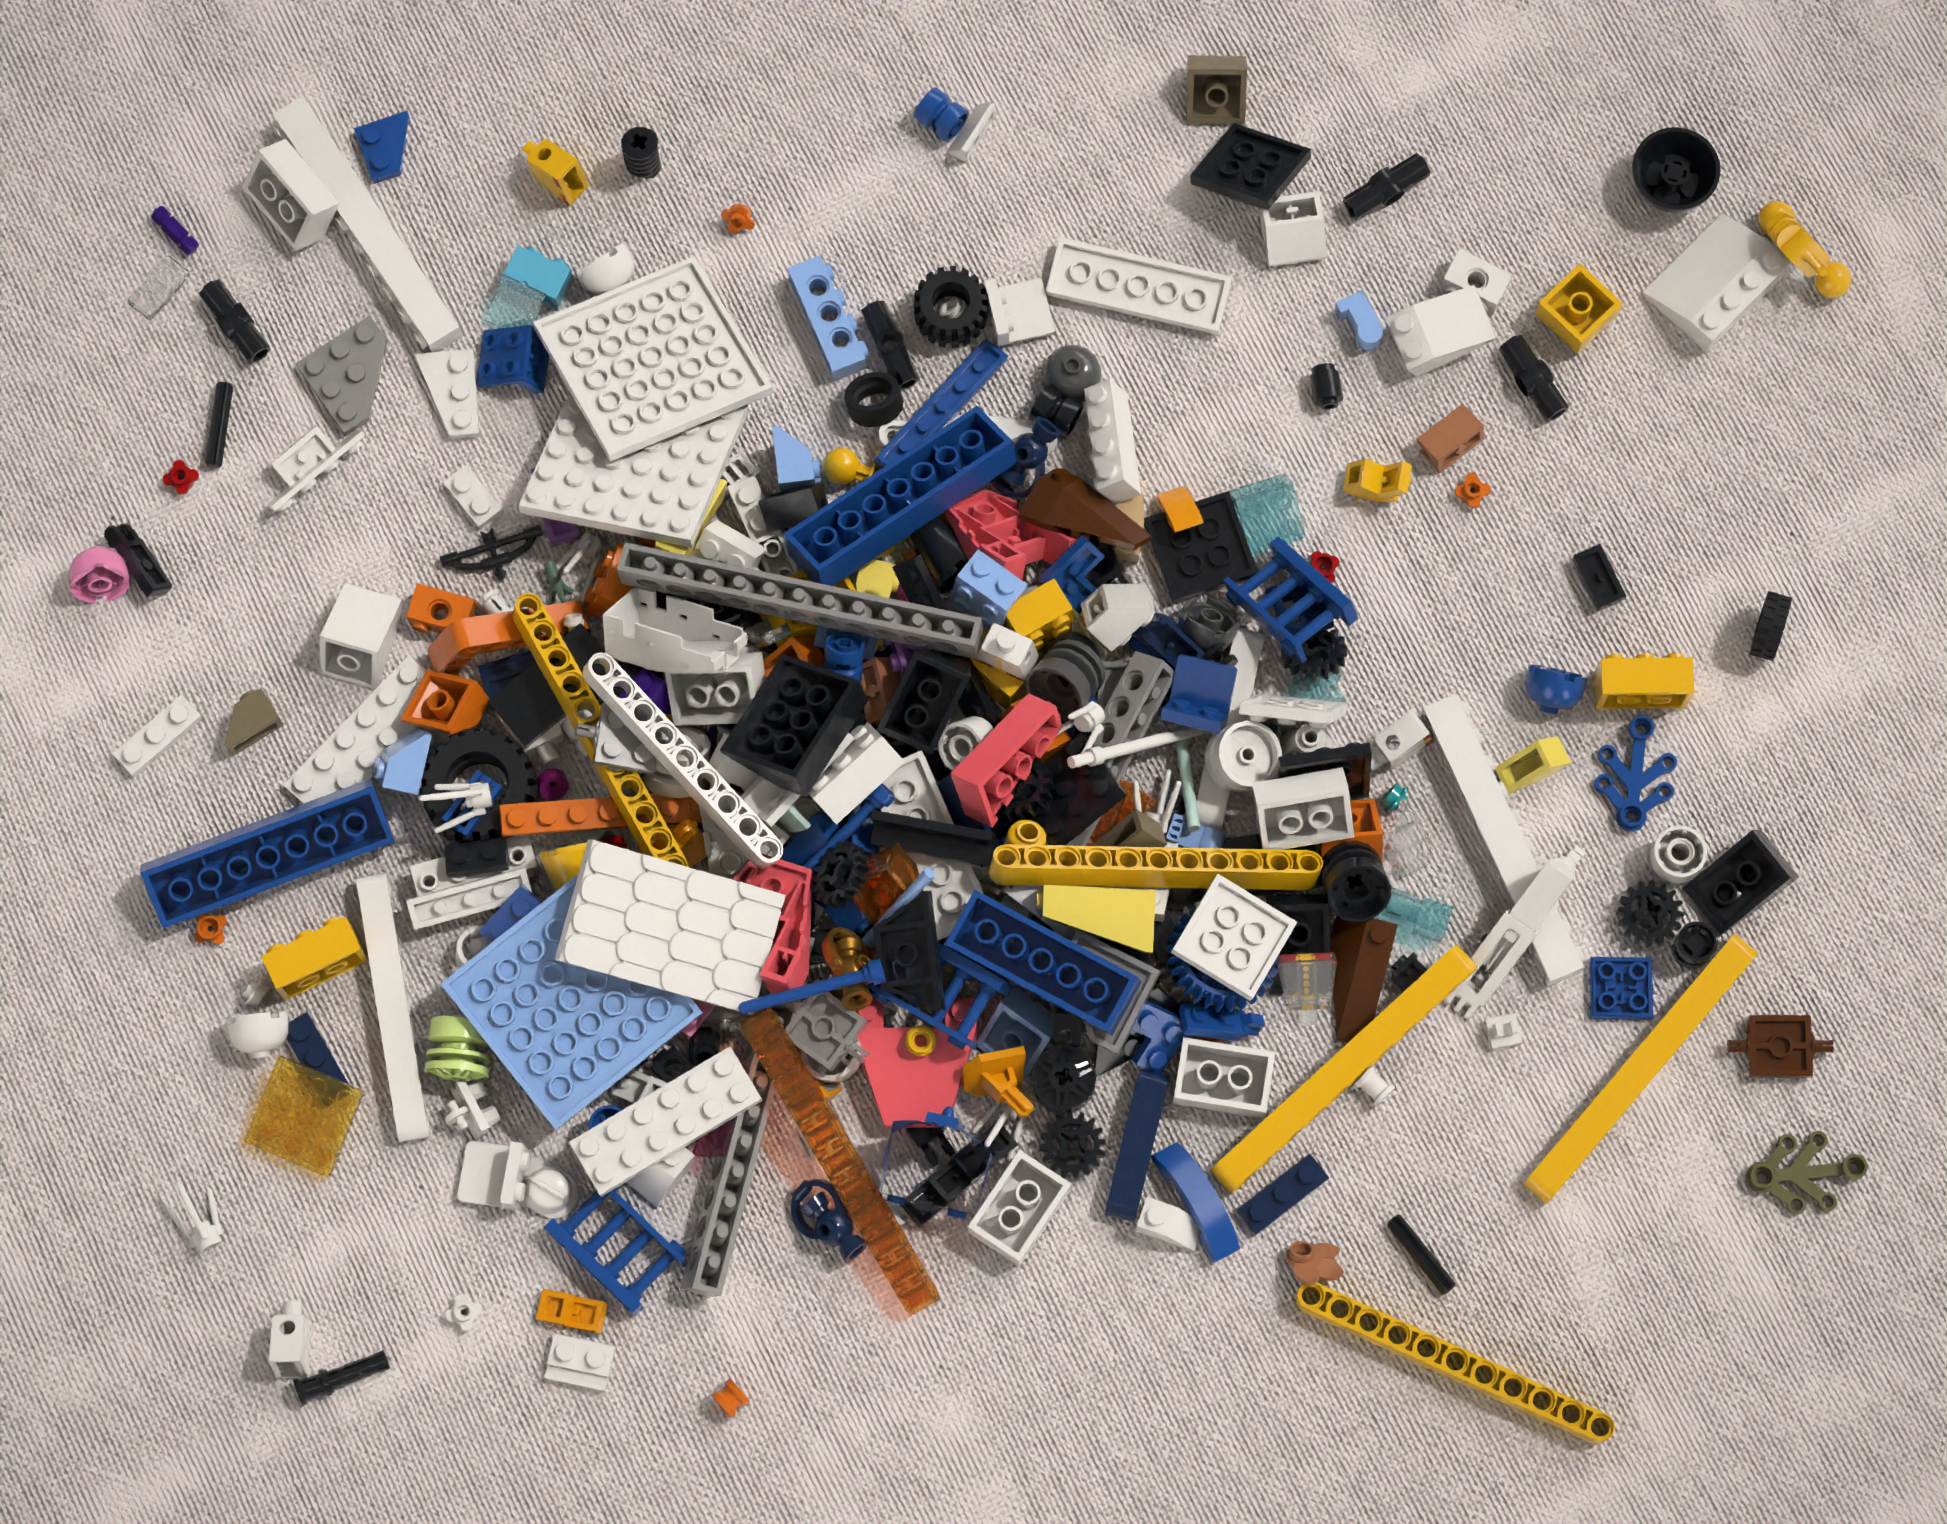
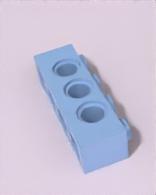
M819 255L787 268L789 281L833 381L866 369V358L869 357V352L864 341L858 342L854 333L858 331L856 322L852 314L846 315L843 306L847 305L841 289L835 290L832 280L835 279L830 264H824ZM816 287H822L826 290L820 296L811 293ZM826 313L837 315L834 321L828 322L822 319ZM841 338L849 342L845 347H836L833 344L837 339Z

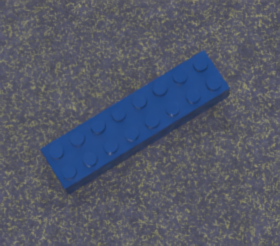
M975 406L785 532L783 536L788 556L813 582L834 586L1015 465L1017 462L1013 441L978 406Z
M371 778L141 864L140 873L162 928H166L393 843L395 840Z

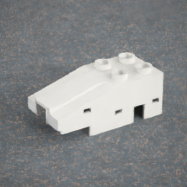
M634 587L603 614L605 653L621 662H628L644 667L647 670L691 673L724 671L738 660L739 651L747 644V633L743 631V628L715 620L714 609L667 595V610L657 607L656 591Z

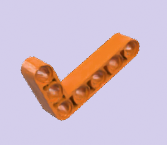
M581 601L545 605L562 638L569 633L568 627L563 625L565 621L564 616L567 614H582L585 622L583 626L590 632L591 629ZM532 608L520 609L525 615H533L535 613ZM513 611L463 618L448 624L427 648V652L434 671L457 675L476 654L525 647L527 644L514 623ZM539 632L535 634V637L540 641L549 639L545 633Z

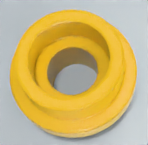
M914 1026L908 1031L905 1044L913 1055L926 1056L934 1050L936 1036L927 1026ZM919 1035H923L927 1039V1043L923 1047H918L915 1044V1038Z

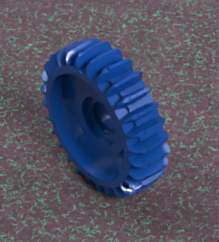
M1195 906L1190 908L1189 915L1184 913L1179 918L1181 923L1177 922L1173 926L1172 930L1175 933L1170 934L1168 937V941L1172 944L1168 945L1166 953L1172 954L1170 952L1197 909ZM1175 955L1169 957L1166 964L1175 965L1169 976H1179L1180 979L1175 984V987L1185 985L1186 989L1183 996L1185 997L1193 993L1195 995L1193 1004L1202 999L1205 1001L1204 1009H1207L1211 1003H1215L1216 1012H1220L1223 1005L1226 1004L1228 1012H1232L1235 1008V1003L1242 1010L1246 1007L1247 1001L1252 1005L1257 1001V996H1264L1267 991L1265 987L1270 988L1274 982L1270 977L1273 978L1278 973V970L1273 966L1280 962V958H1276L1251 1001L1200 970L1194 973L1187 962Z

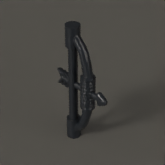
M539 524L523 529L521 533L496 540L493 528H491L488 533L480 531L484 545L459 553L454 551L442 555L440 560L443 568L452 566L462 571H486L496 568L497 572L494 575L498 579L504 580L506 570H502L501 566L512 563L514 559L527 552L534 544L536 538L543 536ZM526 539V543L516 550L497 555L496 548ZM489 550L492 557L482 559L478 563H460L461 559Z

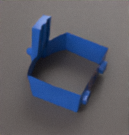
M947 1106L942 1114L928 1111L925 1122L915 1120L893 1121L884 1158L879 1192L888 1195L887 1201L905 1205L906 1200L948 1209L947 1215L956 1218L966 1219V1214L975 1216L976 1214L882 1193L892 1133L914 1124H926L928 1126L935 1124L945 1130L948 1127L958 1133L961 1131L986 1148L977 1138L964 1130L965 1126L960 1123L958 1118H954V1111L950 1106ZM989 1152V1153H990V1156H989V1161H988V1165H987V1169H986V1173H985V1177H984V1181H983V1185H982V1190H981L980 1198H981V1195H982V1191H983V1188H984V1184H985V1181H986V1177H987V1174H988V1171H989V1167H990V1164H991V1160H992V1157H993L992 1154H991V1152Z

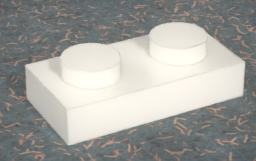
M467 464L443 481L445 488L479 530L503 513V509Z

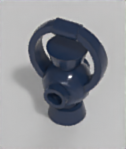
M1037 416L1032 426L1033 433L1021 434L1016 440H1013L1017 463L1001 474L1011 483L1023 486L1027 476L1026 469H1035V479L1027 490L1018 492L1013 491L1014 489L1001 477H995L991 480L992 486L1003 496L1011 498L1029 496L1039 477L1045 474V461L1048 456L1047 443H1051L1061 435L1059 429L1049 420Z
M824 1179L803 1180L792 1193L791 1216L795 1226L808 1238L820 1239L825 1245L840 1246L839 1252L844 1262L852 1261L864 1251L868 1241L859 1235H852L854 1229L853 1220L848 1214L847 1202L842 1191L835 1184ZM813 1186H819L831 1195L835 1208H828L829 1201L825 1192H820L813 1196L802 1209H800V1202L809 1194ZM802 1214L810 1219H817L815 1230L805 1222Z

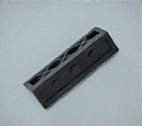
M872 810L871 820L874 822L870 841L872 846L990 867L997 842V836L992 831Z

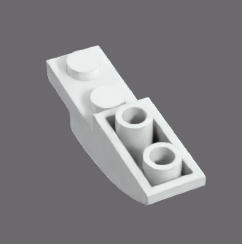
M755 475L727 487L747 537L762 545L765 550L760 562L763 571L782 576L799 573L795 562L788 556L781 531L777 530L768 533L758 502L765 497Z

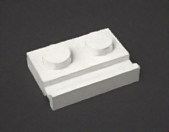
M554 1333L544 1379L606 1392L616 1347Z

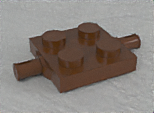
M1749 1015L1747 1017L1748 1033L1746 1039L1727 1040L1728 1053L1746 1052L1749 1061V1078H1812L1815 1052H1834L1833 1040H1815L1811 1031V1015Z

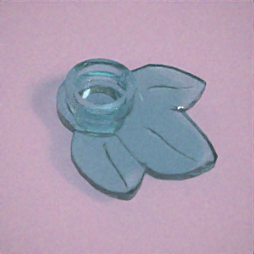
M1340 671L1337 675L1329 672L1327 680L1322 676H1318L1317 681L1313 682L1312 677L1307 676L1302 681L1300 674H1298L1290 681L1288 690L1291 697L1346 703L1343 693L1335 686L1342 677ZM1305 683L1309 686L1310 690L1304 693L1299 690L1298 686Z

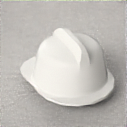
M531 1157L529 1169L525 1171L523 1183H525L524 1199L522 1202L519 1201V1203L550 1219L561 1218L569 1214L576 1206L578 1200V1187L575 1180L567 1172L550 1162L538 1157Z

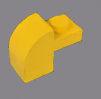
M1368 459L1347 463L1343 492L1365 500L1385 503L1398 502L1399 495L1408 492L1411 482L1412 465L1401 461L1383 466Z

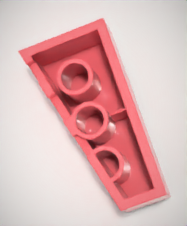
M1028 693L950 773L966 816L993 828L998 820L997 816H995L1002 805H1009L1014 797L1011 792L1019 780L1025 781L1031 773L1030 770L1035 757L1041 758L1062 729L1063 726L1056 705Z

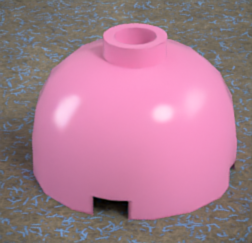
M99 546L88 548L80 552L73 559L69 568L68 581L71 593L81 601L96 603L95 598L107 596L106 602L113 601L121 597L130 586V575L125 560L119 553L109 548Z

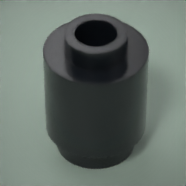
M1331 363L1314 366L1311 369L1312 374L1310 375L1314 405L1321 406L1323 410L1338 407V403L1343 401L1339 371L1335 370V365Z
M700 1027L690 1038L689 1059L695 1067L720 1052L721 1039L715 1029Z

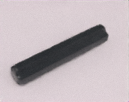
M217 382L205 457V464L211 468H220L223 461L233 386L228 382Z
M1398 1214L1389 1220L1387 1227L1440 1293L1445 1295L1450 1292L1456 1285L1454 1280L1405 1219Z

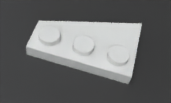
M464 349L414 354L450 439L480 437L474 350Z

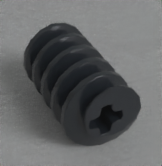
M645 127L629 129L621 139V148L627 171L638 178H654L662 168L656 132Z

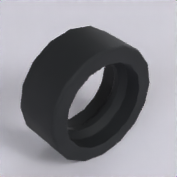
M871 372L858 376L850 382L844 396L851 420L864 427H880L888 424L897 418L903 409L904 400L896 378L887 373ZM882 393L889 395L887 399L876 405L864 406L859 404L864 398L873 394Z

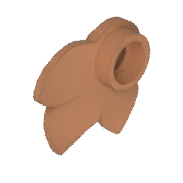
M1297 1241L1291 1244L1286 1252V1261L1293 1267V1274L1305 1284L1315 1285L1319 1279L1333 1281L1344 1275L1341 1266L1333 1259L1340 1252V1248L1328 1243L1312 1245L1305 1241Z

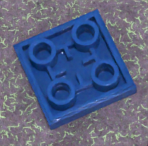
M1590 957V1019L1652 1020V958Z

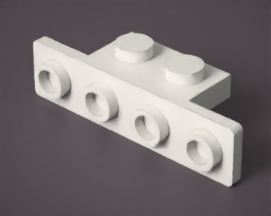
M315 425L269 463L288 487L266 505L268 509L273 512L278 509L281 512L294 502L292 497L301 490L304 493L316 484V476L322 471L328 473L340 463L338 460L340 456L345 452L348 454L353 453L363 444L361 442V439L365 436L363 431L355 430L339 445L334 447L318 426Z

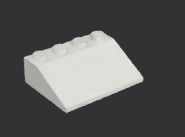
M1722 213L1642 292V295L1707 353L1787 274L1792 262L1771 241Z

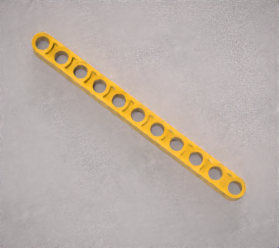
M533 593L520 595L515 602L513 610L514 623L572 727L576 731L577 723L595 726L599 720L601 706L588 683L583 678L582 672L541 599ZM522 607H530L535 613L533 615H525L520 609ZM539 632L545 633L549 639L540 641L535 637V634ZM558 658L564 665L555 667L550 664L549 660ZM573 684L578 688V691L570 693L563 686ZM588 710L593 717L584 719L579 716L578 711ZM578 736L593 762L595 750L593 739ZM594 764L643 854L688 867L686 858L639 774L635 771L624 769L613 771L608 766ZM626 787L631 788L636 792V796L627 797L621 790ZM646 814L651 819V822L641 823L637 820L636 815ZM660 840L665 844L666 848L657 850L653 848L651 841Z
M1005 844L998 846L994 850L988 874L993 882L1001 885L1208 889L1216 875L1219 874L1242 889L1310 890L1317 883L1323 867V860L1318 853L1310 850Z
M1734 934L1531 1173L1523 1185L1548 1204L1758 955V952Z
M1457 944L1453 946L1228 1152L1210 1172L1230 1194L1234 1193L1459 987L1478 966Z
M1304 1283L1296 1294V1305L1304 1313L1588 1442L1601 1444L1614 1433V1421L1606 1413L1324 1285ZM1306 1290L1315 1291L1319 1297L1318 1303L1315 1305L1306 1304L1302 1299V1293ZM1334 1303L1345 1305L1347 1316L1344 1318L1335 1317L1331 1313V1305ZM1363 1316L1372 1317L1376 1322V1328L1372 1331H1365L1360 1326V1318ZM1392 1329L1402 1331L1405 1337L1404 1342L1401 1344L1392 1343L1388 1337L1389 1331ZM1420 1342H1428L1433 1347V1355L1430 1357L1421 1356L1417 1351V1345ZM1447 1356H1458L1462 1361V1368L1456 1371L1448 1368L1446 1364ZM1478 1368L1487 1369L1491 1375L1490 1382L1483 1384L1477 1381L1475 1370ZM1507 1381L1517 1383L1520 1389L1519 1395L1515 1397L1507 1395L1504 1391V1383ZM1542 1394L1548 1399L1549 1405L1546 1410H1540L1534 1406V1395ZM1570 1407L1577 1412L1578 1418L1575 1423H1568L1563 1419V1408ZM1599 1420L1605 1424L1607 1429L1605 1436H1597L1592 1432L1591 1424L1593 1421Z

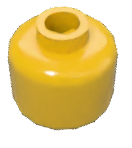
M1019 820L1010 826L1004 845H1046V833L1038 823L1032 820Z

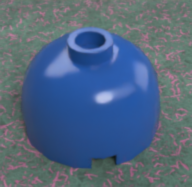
M1528 665L1525 681L1526 691L1532 701L1541 705L1540 711L1558 714L1559 709H1570L1582 699L1588 677H1582V675L1556 668L1542 669L1541 665Z

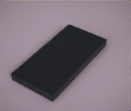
M581 623L562 638L582 674L584 666L594 654L605 653ZM558 658L549 660L550 664L555 667L564 665ZM536 661L488 700V703L526 748L566 716ZM592 664L594 673L600 676L606 675L605 668L601 664ZM573 684L563 686L567 692L574 693L578 691V688Z

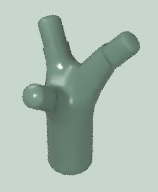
M555 561L545 563L543 566L550 584V595L547 603L553 604L556 594L561 603L566 602L564 591L571 595L574 590L562 581Z

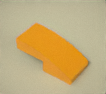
M1185 486L1156 495L1158 504L1165 512L1168 524L1174 532L1203 523L1202 516Z
M543 1289L536 1320L601 1334L608 1303L577 1297L569 1293Z

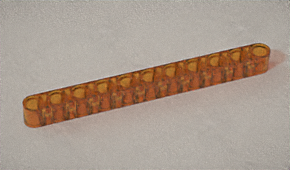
M770 1007L759 1010L741 1021V1028L905 1310L910 1315H914L939 1301V1293L882 1194L879 1192L878 1187L776 1013Z

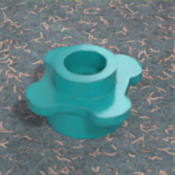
M1395 783L1381 799V803L1386 806L1384 811L1386 813L1393 809L1398 811L1408 799L1405 794L1409 788L1406 786L1403 789Z

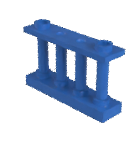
M1278 536L1269 543L1274 554L1271 557L1272 561L1240 586L1227 576L1223 579L1228 591L1225 595L1234 607L1240 606L1278 640L1280 647L1289 657L1294 655L1303 663L1307 660L1301 646L1305 641L1333 619L1338 620L1341 618L1350 626L1358 620V616L1352 601ZM1286 569L1289 572L1290 577L1260 601L1255 602L1248 595L1277 571H1284ZM1304 585L1308 589V593L1276 619L1267 612L1270 607L1297 586L1302 587ZM1317 602L1319 604L1323 602L1326 605L1327 609L1295 635H1292L1284 628L1314 603Z
M939 942L940 965L944 966L948 962L955 966L953 971L955 975L944 992L946 1010H934L931 1016L916 1008L919 1002H913L908 999L903 1001L890 992L880 989L874 983L867 985L868 988L873 990L871 995L874 999L885 1005L888 1004L889 1000L950 1035L947 1041L962 1050L966 1045L974 1050L978 1046V1044L968 1039L967 1036L991 995L995 996L998 991L1007 996L1012 988V985ZM971 977H974L981 981L979 985L981 989L958 1029L954 1031L941 1022L965 981H969Z
M619 1187L602 1197L596 1190L566 1222L562 1220L558 1224L552 1218L544 1228L636 1317L644 1308L639 1302L642 1298L641 1294L674 1260L684 1267L687 1264L686 1259L683 1257L686 1251L674 1239L669 1243L617 1193L620 1189ZM609 1196L621 1209L588 1243L584 1242L580 1245L573 1238L576 1234L574 1230ZM631 1217L644 1230L610 1265L606 1263L602 1266L595 1259L598 1255L597 1251ZM653 1238L666 1251L632 1286L629 1284L625 1288L617 1281L620 1277L619 1272Z

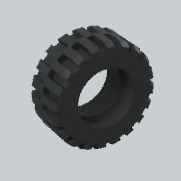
M471 728L465 729V735L458 737L457 733L448 736L450 741L445 745L442 742L438 743L434 747L436 751L434 756L428 755L426 759V770L423 772L421 780L422 788L419 789L420 796L451 792L435 790L434 786L436 784H453L456 777L468 767L488 764L499 768L505 774L508 782V791L503 801L494 809L486 812L468 838L454 828H449L441 833L447 840H455L457 844L503 838L501 837L499 806L504 804L536 802V798H539L537 776L528 754H525L519 743L516 741L512 742L508 735L502 732L496 735L492 729L483 728L482 733H476L475 729ZM453 799L422 801L423 807L433 826L436 828L443 825L445 822L441 818L452 805ZM460 809L455 814L453 819L457 818L458 815L461 813ZM470 819L464 821L461 826L465 828Z

